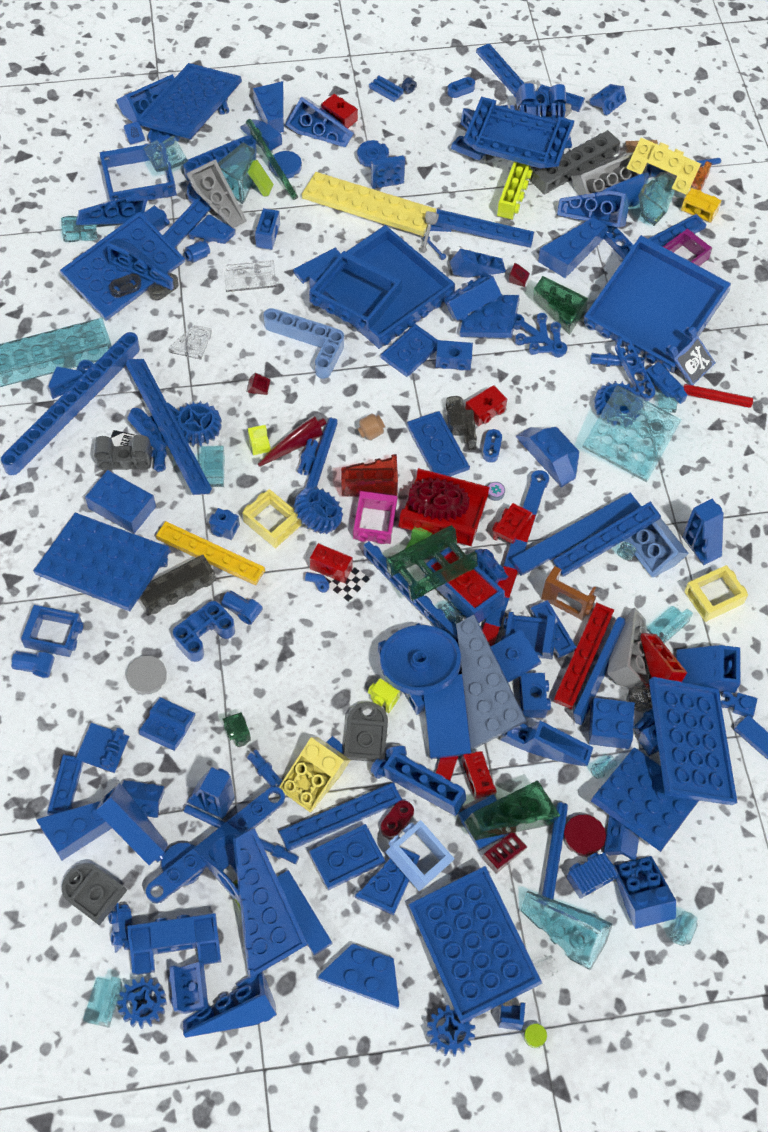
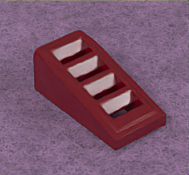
M513 831L483 854L482 859L497 874L526 850L527 846ZM513 839L519 845V848L516 849L510 840ZM507 844L513 853H510L504 845ZM501 849L507 857L504 858L498 850ZM495 854L501 862H498L492 855Z

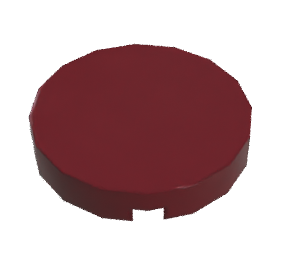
M587 814L577 815L566 824L564 842L570 851L577 853L579 856L586 857L598 853L604 846L606 839L605 828L595 817Z

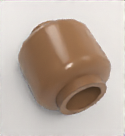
M372 413L359 421L360 427L358 431L362 438L366 437L368 440H373L384 433L383 428H385V425L379 415L376 416Z

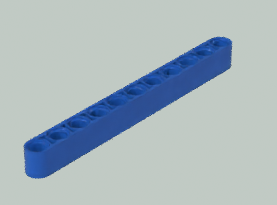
M125 333L2 455L1 462L8 475H17L126 366L127 359H133L139 353L140 346L138 336L135 333Z

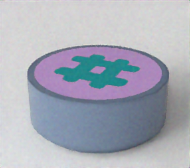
M492 482L488 485L490 487L489 499L499 501L504 497L505 487L502 483Z

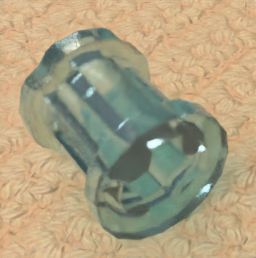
M451 601L440 608L450 622L453 621L455 624H458L464 618V614L462 612L459 613L453 607Z

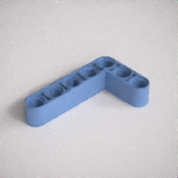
M269 308L264 312V326L266 330L320 347L321 350L315 360L316 376L325 379L331 375L344 349L343 331L274 308Z

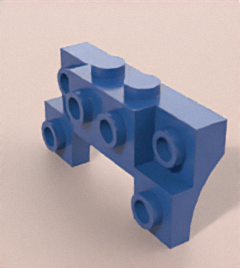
M216 913L190 917V915H180L177 919L172 920L159 918L155 922L127 926L133 975L155 972V954L196 948L198 950L199 962L204 963V965L221 963Z

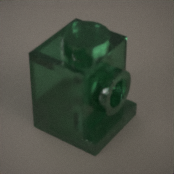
M242 712L222 719L229 741L233 740L235 746L242 747L251 741L250 732Z

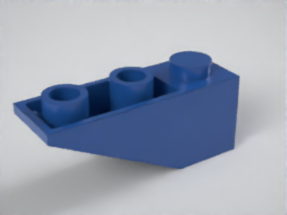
M461 248L450 261L453 275L466 278L478 277L481 272L489 275L506 272L502 258Z

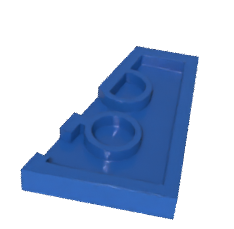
M401 848L417 866L420 856ZM390 858L383 865V868L368 881L367 885L355 895V898L395 915L410 880Z

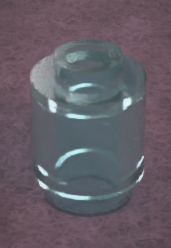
M682 911L681 915L677 916L670 936L673 938L672 941L680 946L690 944L698 926V918L692 913Z

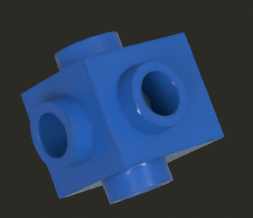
M218 508L209 519L211 533L217 537H224L230 540L233 539L240 526L239 516L233 514L230 510Z

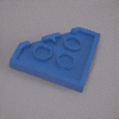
M501 295L497 301L488 303L481 310L463 319L460 336L512 338L520 301L519 295Z

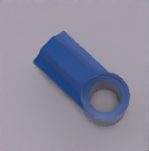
M231 590L227 591L221 602L223 607L237 614L248 625H252L263 610V607L253 599L247 600Z
M16 651L12 657L11 667L15 670L32 672L38 677L48 678L55 657L46 652L31 654Z

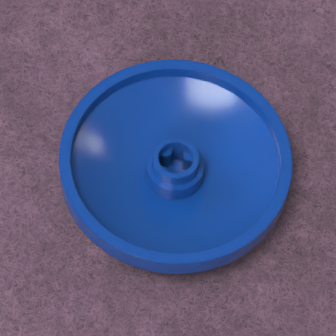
M429 625L409 626L394 633L383 645L380 654L381 670L387 682L397 690L412 695H428L446 688L454 681L461 667V653L455 639L446 631Z

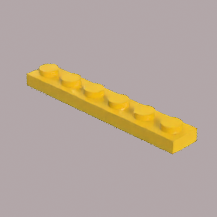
M165 521L156 534L157 540L255 586L265 572V567Z

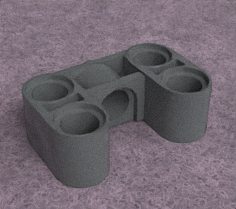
M144 435L134 436L132 446H114L110 437L98 436L95 439L94 458L98 468L105 471L147 470L151 467L152 447L149 438Z

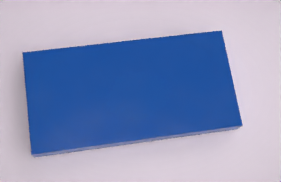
M440 411L406 423L431 472L451 477L470 469L465 456Z
M458 674L454 681L446 688L436 693L424 695L431 760L472 753L463 676Z

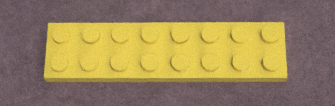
M319 172L314 173L302 193V199L420 236H424L428 227L425 221L426 211L436 213V208Z

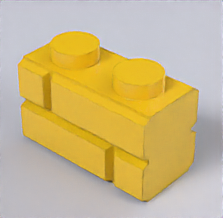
M691 188L684 198L681 210L691 215L697 214L701 219L711 223L719 211L722 200L703 193L701 190Z

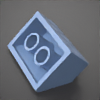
M662 518L624 540L652 578L675 567L689 554Z

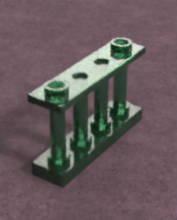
M450 525L387 558L386 565L391 577L400 573L408 582L409 597L413 601L456 577L473 570L478 566L477 553L474 551L466 555L456 544V529ZM449 547L459 560L450 564L439 551ZM433 556L443 568L433 572L423 560ZM416 564L426 577L416 581L407 568Z

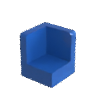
M521 1002L520 1006H503L501 1004L499 1028L521 1031L524 1025L526 1003Z

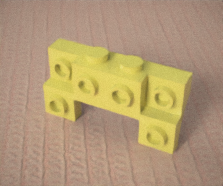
M640 138L626 169L642 174L646 164H651L676 175L677 178L672 189L687 195L701 163L683 156L684 152L675 149V151L669 150V146L662 142L658 145Z

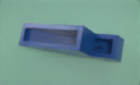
M541 720L531 727L523 723L504 733L500 738L501 741L526 752L579 766H588L594 748Z

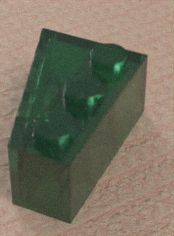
M542 276L534 287L533 300L556 322H559L561 327L570 335L587 309L588 298L545 276Z

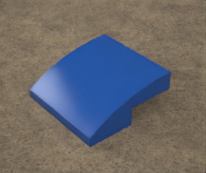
M160 697L150 710V716L139 729V735L175 751L192 724L196 713Z

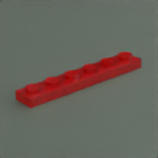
M596 602L553 702L572 710L615 609Z

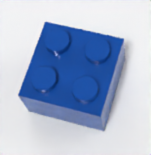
M594 698L590 710L588 744L629 749L633 741L635 703Z

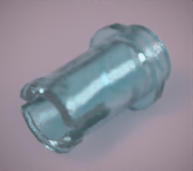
M608 755L598 764L594 763L592 765V775L597 779L604 778L605 773L617 766V761L614 760L609 764L608 762L614 759V757Z

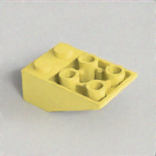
M311 737L279 788L283 790L285 795L311 813L340 778L351 760L319 737Z

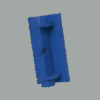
M117 903L108 916L109 923L112 924L111 944L114 946L115 953L121 947H124V950H130L128 929H125V926L132 925V915L129 906L121 905L119 909V903Z

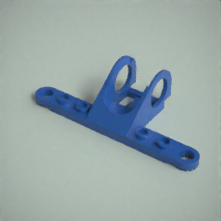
M278 787L267 789L150 882L146 888L148 900L156 904L162 903L207 867L232 898L236 899L240 904L239 889L223 872L230 866L237 874L233 837L251 827L256 828L271 816L272 813L282 807L285 801L283 790ZM276 793L280 795V800L276 803L270 802L268 799L270 794ZM156 886L163 889V894L160 897H153L151 895L152 889Z

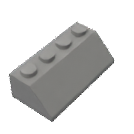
M634 152L623 153L572 175L571 178L576 193L584 195L601 192L608 187L640 175L626 169Z

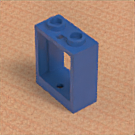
M34 605L21 641L24 648L70 657L72 651L76 650L78 634L82 633L84 623L77 613ZM43 620L72 625L65 645L36 640Z

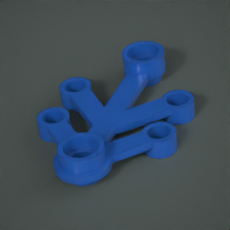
M545 313L537 315L536 321L539 324L540 331L525 322L521 314H517L514 329H524L533 335L525 336L523 333H518L515 337L517 345L531 343L529 345V352L533 355L551 352L554 357L560 358L567 353V345L561 341V324L559 322H553L550 327V331L553 333V341L548 337L547 315ZM538 343H545L548 346H540Z

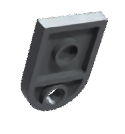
M362 702L354 706L349 712L344 756L350 760L375 762L377 759H385L388 717L380 705L373 702ZM371 709L374 711V714L367 717L363 714V711Z
M83 863L72 868L62 883L64 898L99 926L127 891L124 886L90 863ZM81 876L79 882L73 884L74 878Z

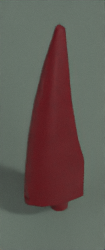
M315 416L309 418L282 439L257 465L261 467L306 446L308 439H312L313 442L322 436L321 427L327 424L325 419L321 418L318 421Z

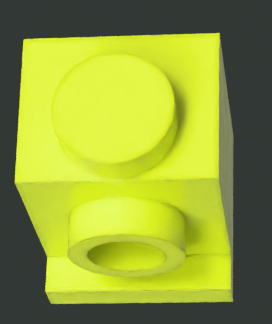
M381 678L376 684L373 683L368 690L372 701L381 707H386L388 714L400 699V691Z

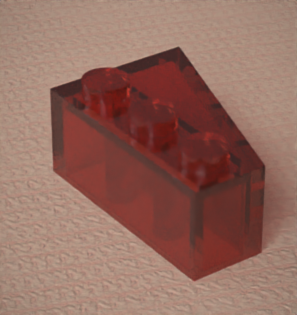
M393 454L391 458L381 460V458L375 459V462L368 464L362 462L342 467V497H359L360 491L397 496V454Z

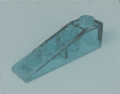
M666 172L655 180H651L648 184H644L638 195L641 217L653 226L667 213L675 192L672 189L675 179Z
M531 891L526 892L520 910L539 929H543L551 937L550 940L555 945L558 944L566 952L565 955L570 960L588 970L592 969L606 945L613 926L612 923L592 913Z

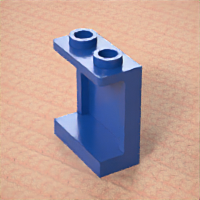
M509 612L508 617H505L504 620L506 633L505 636H502L501 640L522 629L538 657L552 660L558 626L557 617L548 615V619L516 616L514 612Z

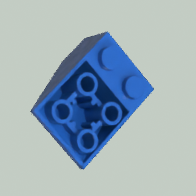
M716 645L676 650V659L687 672L682 680L683 683L719 689V692L728 691L735 693L741 683L740 647Z
M652 856L613 865L618 872L616 882L627 914L635 929L676 919V899Z

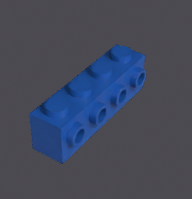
M394 751L383 766L385 778L455 817L466 801V793L463 787L446 780L440 774H435L425 766L413 762L405 755Z

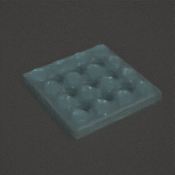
M617 385L582 447L647 482L682 419ZM626 406L629 409V413L624 414L619 408ZM636 415H643L645 417V421L638 422L636 420ZM618 421L621 427L615 429L611 426V422ZM652 424H660L661 430H653ZM633 429L636 431L637 436L630 437L627 431ZM610 436L612 443H604L602 437ZM643 439H651L653 445L646 446L643 442ZM619 445H626L628 452H621L618 448ZM641 453L644 456V461H637L635 454Z

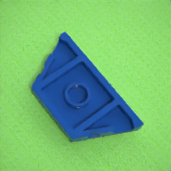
M351 944L318 977L319 981L395 1009L399 1008L394 958Z

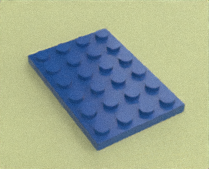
M188 63L142 112L136 121L144 127L191 139L242 82L241 76Z
M141 212L134 215L60 270L65 279L105 321L156 284L110 264L107 245L110 241L116 238L128 240L167 274H170L185 262V258Z
M75 512L33 571L37 576L130 612L171 550L166 545Z
M657 677L651 678L649 684L665 795L732 806L738 803L719 689Z
M486 866L408 904L462 1024L543 984Z

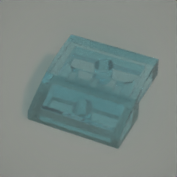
M174 136L162 143L156 140L143 148L156 172L173 169L188 162Z

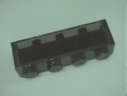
M201 555L150 581L138 602L147 616L157 614L168 605H174L180 599L193 595L197 590L210 586L216 581L214 570L205 556Z

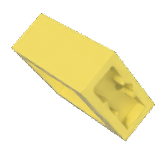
M270 489L265 493H261L257 500L247 505L242 512L243 522L275 549L302 526V520L297 518L298 514L294 512V509ZM269 505H272L287 518L272 533L254 519Z
M727 565L688 582L684 591L705 622L743 605L748 597L746 588L739 583L736 574ZM722 577L735 596L712 606L700 587Z

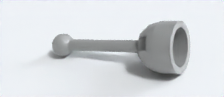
M426 211L425 221L428 227L423 246L420 248L422 253L427 251L426 245L431 225L435 224L439 217V214Z

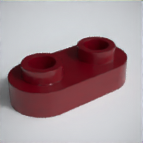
M397 802L381 823V833L385 838L393 839L395 836H399L412 820L414 807L410 802ZM406 808L408 811L406 813H402L400 809ZM394 824L395 828L389 829L388 825Z

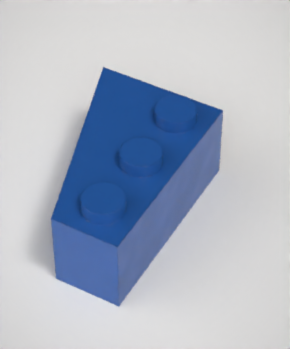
M211 767L198 781L186 803L223 820L235 799L230 774L222 768L217 770Z

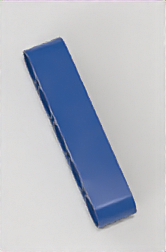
M247 135L186 160L183 164L186 180L189 181L187 173L215 159L220 169L223 170L254 157L257 154L255 137Z

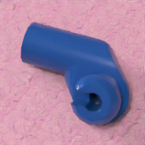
M311 572L306 573L305 581L315 583L317 589L322 593L329 590V583L324 575Z

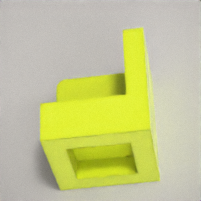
M266 425L248 428L249 443L253 455L270 452L271 447L267 437Z

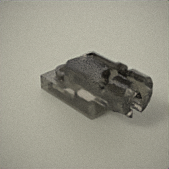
M447 397V420L451 433L455 436L464 435V443L468 444V450H476L477 436L473 410L465 409L462 397Z

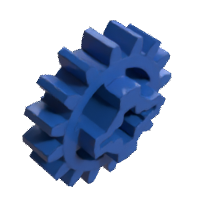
M141 977L140 983L133 979V985L130 987L125 984L124 986L127 991L119 993L123 1000L117 1001V1004L123 1008L118 1010L120 1015H125L123 1017L125 1023L131 1020L130 1025L133 1028L137 1023H139L141 1029H143L144 1023H148L151 1027L153 1019L158 1022L160 1021L159 1013L165 1014V1010L162 1008V1006L167 1005L166 999H162L166 995L165 991H159L161 989L159 983L153 986V979H150L148 983H146L144 977ZM152 992L157 997V1003L151 1000ZM145 999L147 1002L146 1005L142 1004L141 1006H139L138 1002H142ZM128 1003L133 1005L132 1014L128 1011Z
M446 1005V1009L443 1012L441 1008H438V1016L432 1014L430 1018L433 1022H428L427 1027L432 1029L427 1032V1037H432L429 1044L437 1045L436 1052H439L441 1049L444 1050V1056H447L448 1052H452L453 1057H456L458 1050L464 1054V1046L470 1048L472 1045L468 1039L474 1040L475 1034L470 1033L476 1028L475 1025L469 1024L472 1019L462 1024L454 1019V1017L458 1018L455 1009L450 1010L449 1005ZM445 1018V1023L436 1028L438 1022ZM449 1022H450V1027H452V1030H456V1031L454 1032L453 1039H452V1035H450V1032L447 1031L448 1026H449ZM466 1034L464 1040L457 1044L458 1037ZM440 1039H444L448 1042V1045L441 1042Z

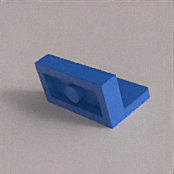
M609 815L604 848L605 854L608 856L623 854L631 860H636L639 836Z

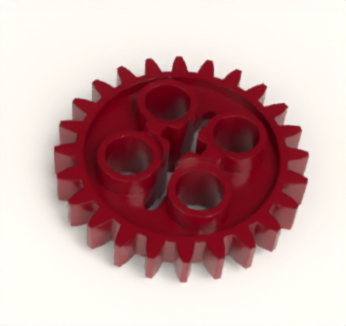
M429 477V481L423 478L422 482L416 481V484H412V488L409 490L408 501H410L409 505L413 506L412 509L418 510V514L424 513V517L431 516V520L436 517L439 521L445 518V520L449 521L450 517L456 520V516L461 518L462 514H466L470 497H468L467 492H464V488H459V484L453 485V481L448 483L446 479L440 481L438 477L436 480Z

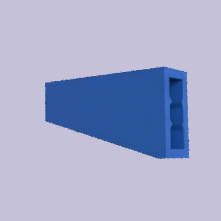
M118 783L103 797L95 811L148 865H151L154 861L158 863L166 855L165 850L168 843L125 788Z

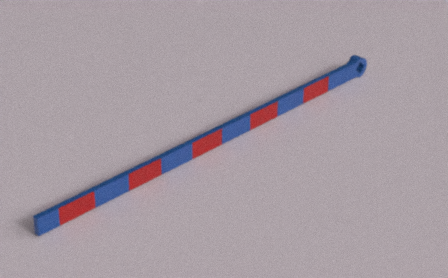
M537 470L531 475V484L523 508L532 512V517L514 544L511 543L503 566L508 578L500 580L497 584L505 591V604L486 618L483 627L484 635L490 647L496 642L518 571L510 561L513 557L525 551L544 490L549 484V475L543 470ZM537 478L543 479L541 482H537ZM459 756L440 758L435 774H440L446 780L451 781Z

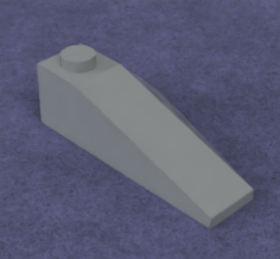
M216 159L186 174L193 189L230 227L234 228L247 221Z
M632 608L609 658L607 674L620 686L648 691L650 690L649 680L651 675L649 668H647V660L640 638L642 633H647L646 619L636 608Z

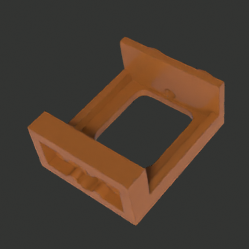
M554 566L545 580L541 599L544 601L548 600L550 604L580 620L584 618L585 614L589 616L597 597L594 595L596 587L593 586L587 596L559 581L561 569ZM559 592L581 603V611L558 600Z

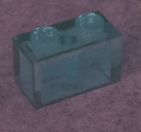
M201 446V453L198 454V463L201 465V469L210 486L224 487V446Z

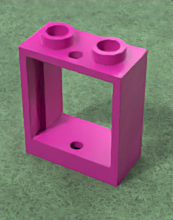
M360 491L353 539L362 542L372 541L378 544H391L398 496ZM363 509L390 511L388 530L380 531L360 528Z

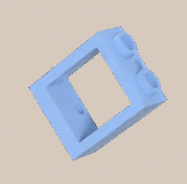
M421 820L416 825L411 822L403 830L405 834L401 838L398 835L395 836L388 843L391 847L385 851L418 891L424 888L455 859ZM414 833L419 836L439 859V862L425 875L399 847Z

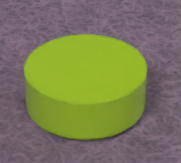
M531 1024L525 1030L524 1040L528 1046L540 1048L547 1040V1032L542 1025Z

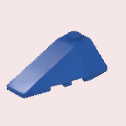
M173 74L116 99L122 114L132 122H137L136 119L174 79Z
M307 97L300 98L285 124L297 134L343 147L348 145L354 135L350 129Z
M610 190L560 198L557 215L584 221L594 217L605 225L620 228L626 225L628 214L627 193Z
M121 197L78 210L76 224H124L137 213L141 212L143 214L145 212L148 197Z
M261 972L252 978L246 977L236 983L237 988L228 995L225 992L218 996L220 999L212 1006L208 1005V1008L198 1010L183 1021L184 1037L254 1026L267 1022L276 1016L275 1001L264 973Z

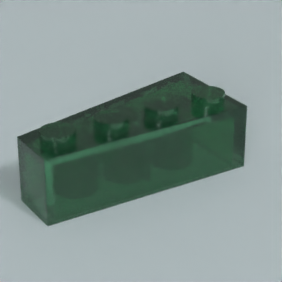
M537 780L473 812L465 820L464 824L474 840H480L550 826L560 817V814Z

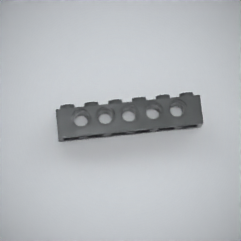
M609 130L600 133L591 140H587L584 144L563 154L559 167L537 168L533 172L532 184L545 195L572 180V175L598 165L616 155L621 141Z

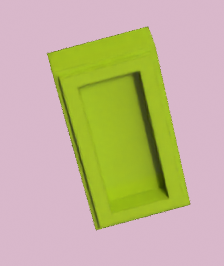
M254 160L247 173L264 197L269 196L274 184L259 161Z

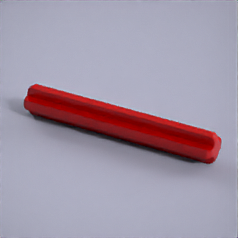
M684 384L683 386L684 391L689 396L751 408L753 405L752 397Z

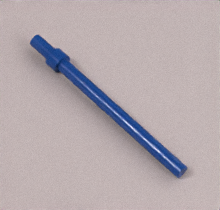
M186 805L184 813L216 828H220L226 823L192 806ZM260 839L264 850L272 853L273 857L283 858L293 864H297L299 856L286 851L283 846L278 844L275 846Z

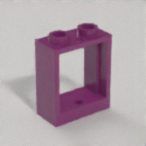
M688 228L663 246L673 253L684 246L697 256L691 262L698 266H701L710 258L712 251L710 245Z

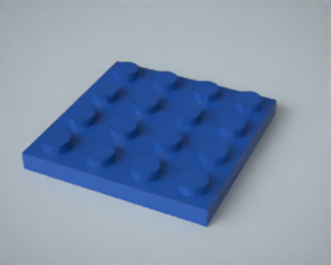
M634 747L596 792L591 802L661 852L698 804L699 800L666 796L661 766Z

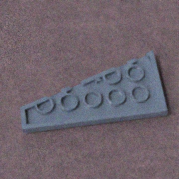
M472 615L456 624L461 653V668L471 749L474 750L522 725L527 720L476 616Z

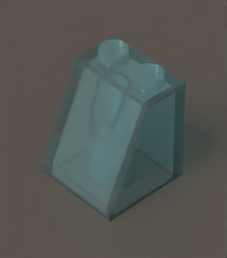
M244 142L218 162L236 200L241 204L245 202L253 185V180L247 172L252 161L256 160V151Z

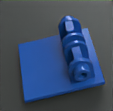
M91 723L75 760L115 773L130 736L123 734V729L116 728V731Z

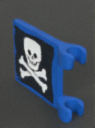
M686 327L683 332L691 341L679 352L675 345H667L664 351L673 359L688 383L694 385L716 362L698 337L695 327Z

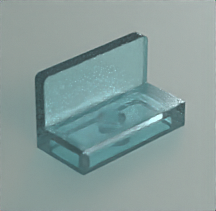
M671 606L647 627V631L650 634H657L665 644L689 623L693 613L688 608L681 613L676 607Z
M111 977L110 980L96 978L83 1019L84 1022L110 1028L119 993L123 985L120 978Z

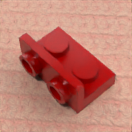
M512 503L509 509L506 508L503 511L502 519L494 524L492 528L493 539L497 541L500 537L514 544L531 519L532 512Z

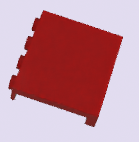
M418 468L414 484H416V481L422 482L423 478L429 481V477L433 480H436L438 477L440 481L446 479L448 483L453 481V485L459 484V488H464V492L468 493V497H470L469 507L466 510V514H462L461 518L456 516V520L450 517L449 521L445 520V518L439 521L436 517L431 520V516L424 517V513L418 514V510H413V506L409 505L410 501H407L405 508L400 513L399 527L411 531L416 528H422L431 532V536L472 547L488 499L490 487Z

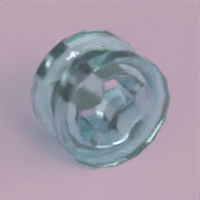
M628 542L621 543L620 548L617 550V554L624 560H632L633 555L636 553V548Z

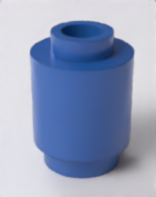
M206 241L196 242L185 247L184 256L187 261L194 263L207 257L210 254V247Z

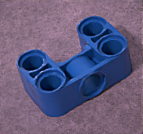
M532 83L521 85L516 93L517 110L519 111L520 105H524L525 112L526 104H540L541 111V104H545L546 112H551L550 107L553 103H555L557 110V103L566 104L565 85H553L549 91H535V85Z
M216 601L208 602L201 609L192 613L186 620L175 626L173 629L175 644L190 661L198 662L204 657L203 643L199 637L209 630H214L224 639L233 637L235 634L234 619L220 603ZM212 612H217L215 615H210ZM224 625L230 626L228 628H222ZM180 635H187L184 638H179ZM193 648H198L197 651H191Z

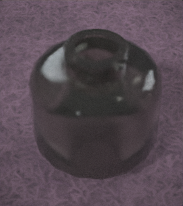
M647 683L631 687L628 691L626 701L635 703V711L642 712L653 708L650 685Z

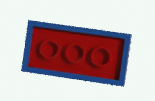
M454 544L424 564L425 578L466 618L474 615L480 623L505 604V591Z

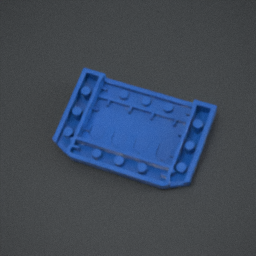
M481 96L464 136L465 143L477 152L533 167H559L574 126V120L559 117L558 121L498 106L496 105L497 100Z

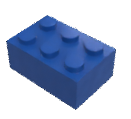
M109 470L105 472L85 496L88 509L133 534L137 532L156 508L153 494Z

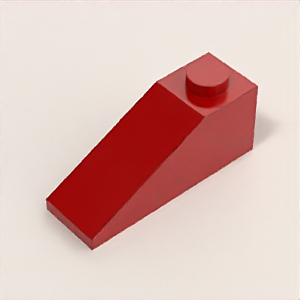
M642 633L640 638L651 677L682 682L687 672L657 634Z

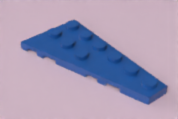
M253 827L233 837L249 978L256 976L308 945L259 836Z

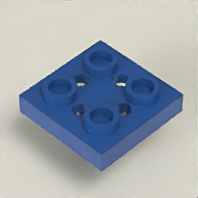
M382 154L378 157V160L371 161L372 189L404 184V155L388 158L387 154Z

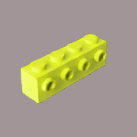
M513 162L499 200L497 216L513 220L515 213H519V202H522L525 192L523 191L527 190L528 178L531 179L533 173L530 165Z

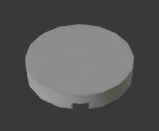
M142 656L135 659L129 665L126 678L129 686L137 691V693L152 694L159 691L161 686L165 684L167 671L164 663L158 658Z

